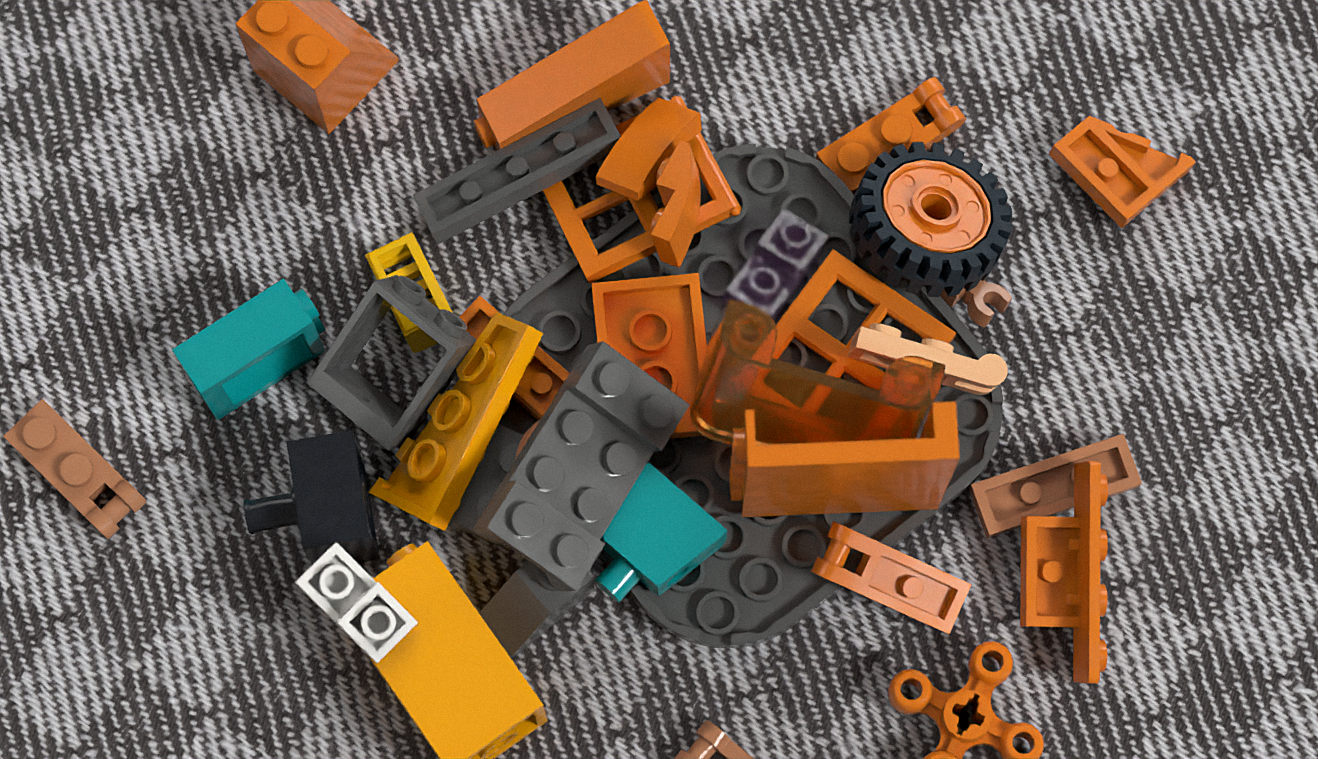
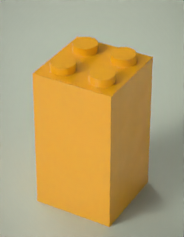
M426 541L418 548L412 543L394 553L387 560L389 568L373 579L375 582H379L418 623L378 663L370 656L368 657L439 759H495L548 721L544 705L430 543Z

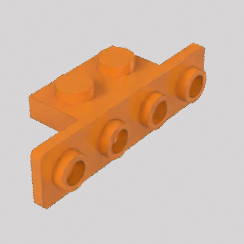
M1100 461L1075 463L1074 517H1021L1020 626L1073 627V681L1075 683L1098 684L1100 672H1104L1107 665L1106 642L1104 639H1100V617L1106 614L1108 596L1106 586L1100 584V561H1105L1108 551L1107 533L1105 529L1101 528V506H1105L1107 502L1108 481L1106 475L1101 474Z

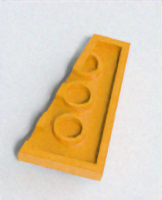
M496 312L456 368L460 378L452 390H448L443 394L439 393L427 409V412L432 416L431 420L416 441L407 437L395 454L398 460L401 461L388 480L379 477L368 493L445 531L453 514L457 511L461 498L478 464L482 461L486 448L502 416L507 411L510 400L527 366L532 361L534 352L544 333L528 324Z

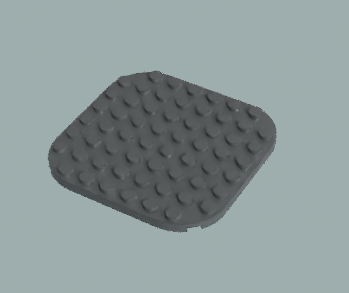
M756 144L733 146L713 153L718 166L741 206V211L738 216H731L695 233L680 268L661 262L658 253L655 252L593 282L699 273L716 434L669 439L662 451L653 452L648 462L728 530L727 540L720 549L663 594L655 595L640 581L636 583L629 593L652 620L671 634L688 642L712 648L730 649L757 645L783 634L843 588V586L811 572L817 556L823 559L831 538L827 537L833 521L891 548L895 547L976 481L989 463L997 446L1002 423L1003 395L1001 384L988 394L976 395L923 380L880 440L919 439L932 403L956 402L960 459L938 509L742 517L741 501H730L729 469L731 468L730 457L732 456L733 428H743L745 410H754L756 445L819 442L735 385L732 376L734 373L742 371L833 249L955 331L956 336L950 343L954 347L953 353L976 360L988 354L941 296L938 298L927 297L925 286L921 287L917 295L906 292L907 281L902 279L894 287L886 282L889 271L884 269L876 275L869 268L873 256L861 259L856 251L859 241L852 242L850 236L852 224L848 223L854 194L832 170L801 151L786 147V150L756 147ZM700 178L701 206L712 199ZM658 191L652 197L658 209L664 207ZM633 210L592 242L598 254L644 233L645 230L635 210ZM575 255L526 290L503 314L544 333L538 346L569 373L586 346L597 343L592 285L588 283ZM836 281L808 320L846 345L875 306L839 281ZM886 315L880 323L900 330L902 332L900 338L917 343L922 342L923 338L889 315ZM794 338L764 378L803 404L832 363ZM876 366L895 380L901 374L897 371ZM844 372L815 413L851 438H854L882 398ZM511 398L509 407L498 425L524 435L538 420ZM602 548L599 555L609 565L614 558ZM851 548L843 568L855 573L864 553Z

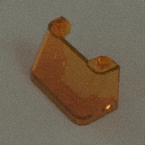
M729 299L711 331L690 404V418L693 426L700 434L730 445L733 442V428H743L745 410H754L756 445L916 439L940 390L946 364L919 356L908 355L898 358L887 368L882 378L880 389L876 390L772 358L777 340V329L774 320L767 312L758 307Z

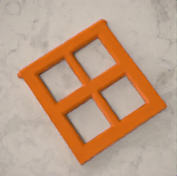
M673 96L668 100L687 108L680 96ZM639 115L616 125L620 135L625 132ZM701 132L687 143H690L699 170V176L712 200L700 206L694 234L731 216H738L741 211L740 204ZM562 180L542 190L589 284L657 252L650 235L652 220L659 209L650 192L637 201L611 191L575 208ZM629 200L645 232L598 254L583 221Z
M833 249L742 371L733 374L732 380L735 385L819 443L880 440L924 379L901 373L897 380H895L873 364L848 358L852 338L844 345L809 321V317L835 282L839 281L875 306L860 327L869 328L872 323L880 324L885 316L889 315L923 339H935L950 344L955 338L956 332ZM794 338L832 363L803 404L764 378ZM844 372L882 398L854 438H851L815 413Z

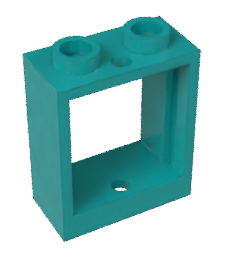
M283 278L176 346L172 351L218 421L324 353L325 349L319 335L326 331L318 317L320 316L319 312L303 288L293 293Z

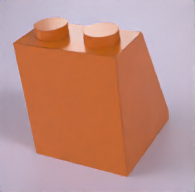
M257 0L235 23L252 70L328 134L341 123L399 61L394 53L330 0Z

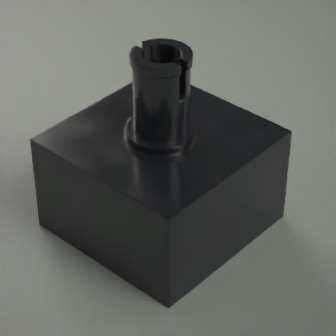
M348 430L287 441L293 482L292 492L253 500H243L248 532L256 534L259 531L298 525L303 550L312 565L335 542L357 563L379 560L380 554L370 493H368L369 487L364 457L353 431Z

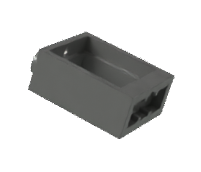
M398 275L373 282L307 381L308 385L387 450L402 445L407 437L412 439L428 416L427 409L439 393L443 394L456 375V368L476 342V339L466 331L467 325L460 317L448 310H439L425 298L426 292L418 283L410 278ZM391 306L395 307L446 349V352L405 411L351 367Z

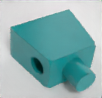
M648 462L600 539L605 543L604 551L614 559L595 579V582L608 596L618 603L638 581L655 595L659 596L720 549L727 540L728 530Z

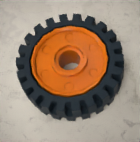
M912 142L908 150L903 144L895 146L889 154L886 151L883 152L874 163L870 164L859 183L851 203L848 223L852 224L850 229L852 242L859 241L856 251L861 259L873 256L869 268L876 275L886 269L889 271L886 282L894 287L902 279L907 281L906 292L917 295L921 287L925 286L927 297L936 298L940 296L943 289H945L948 297L959 295L963 287L968 292L975 288L980 280L984 281L988 277L1008 242L1013 225L1010 223L1013 214L1011 206L1005 205L1008 199L1005 189H995L998 179L992 172L983 176L980 175L983 164L977 159L973 158L967 165L962 162L965 152L956 148L948 156L944 154L943 144L933 143L929 151L926 152L923 142Z

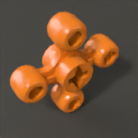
M994 641L983 642L973 650L968 661V682L962 689L956 692L946 693L939 691L932 686L924 673L915 669L900 671L895 674L889 683L888 699L895 710L906 715H927L935 721L939 728L940 740L937 748L923 759H963V755L968 749L982 744L993 747L999 752L1002 759H1039L1043 753V736L1036 727L1025 722L1014 724L1004 722L992 710V692L997 686L1007 680L1013 668L1012 655L1008 648L1001 643ZM993 657L999 664V670L996 672L986 670L982 665V658ZM905 684L915 686L919 691V698L915 700L906 699L901 693V686ZM971 702L974 704L972 720L979 724V726L971 724L966 731L964 730L959 735L957 734L959 717L952 712L960 713ZM1013 738H1024L1029 744V753L1022 754L1017 752L1013 747Z

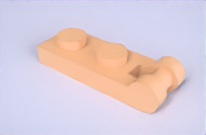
M878 323L870 324L869 328L862 326L852 337L847 356L848 358L976 395L990 393L1005 380L1008 373L1006 362L996 354L983 355L979 360L953 353L954 347L946 342L926 338L922 339L921 343L900 338L902 334L900 330Z

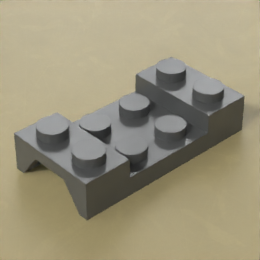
M604 341L587 345L472 530L485 538L511 548L546 573L552 586L559 591H577L605 545L600 539L653 452L663 450L690 404Z

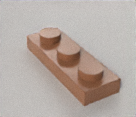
M1124 433L971 484L969 491L986 538L1020 528L1022 516L1053 517L1074 510L1075 463L1100 461L1101 474H1105L1108 481L1107 498L1139 488L1142 485V481Z

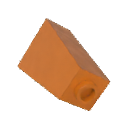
M643 0L477 98L479 118L473 120V124L484 147L488 149L494 146L496 151L598 98H601L607 111H610L670 83V42L648 1Z

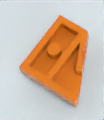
M1090 115L1055 143L1048 154L1121 228L1186 175L1196 163L1191 156L1183 153L1178 158L1155 150L1149 147L1151 140L1134 133L1120 132L1112 124Z

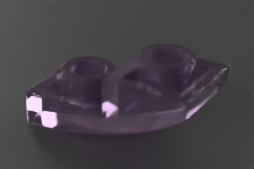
M784 208L758 241L752 257L726 289L722 302L765 329H768L820 254L829 235Z

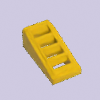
M413 232L365 254L377 280L394 275L405 276L413 280L422 275L423 279L416 283L425 290V297L430 294L433 298L428 301L439 310L444 309L452 312ZM413 256L415 262L386 275L385 269ZM391 306V310L413 353L421 352L438 343L395 307Z

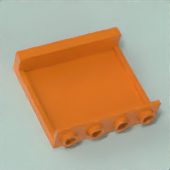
M933 402L919 439L756 445L754 410H745L743 428H733L732 456L730 457L731 468L729 469L730 501H741L742 517L938 509L960 459L956 402Z

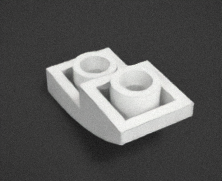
M337 542L294 582L376 663L418 623Z

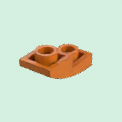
M658 97L631 123L613 146L596 174L597 185L637 201L642 199L656 187V175L659 166L665 158H670L679 141L688 142L702 131L701 114Z
M681 140L672 156L665 158L657 171L656 186L664 207H661L656 212L650 229V235L660 261L680 268L687 254L695 232L701 194L699 170L690 143Z

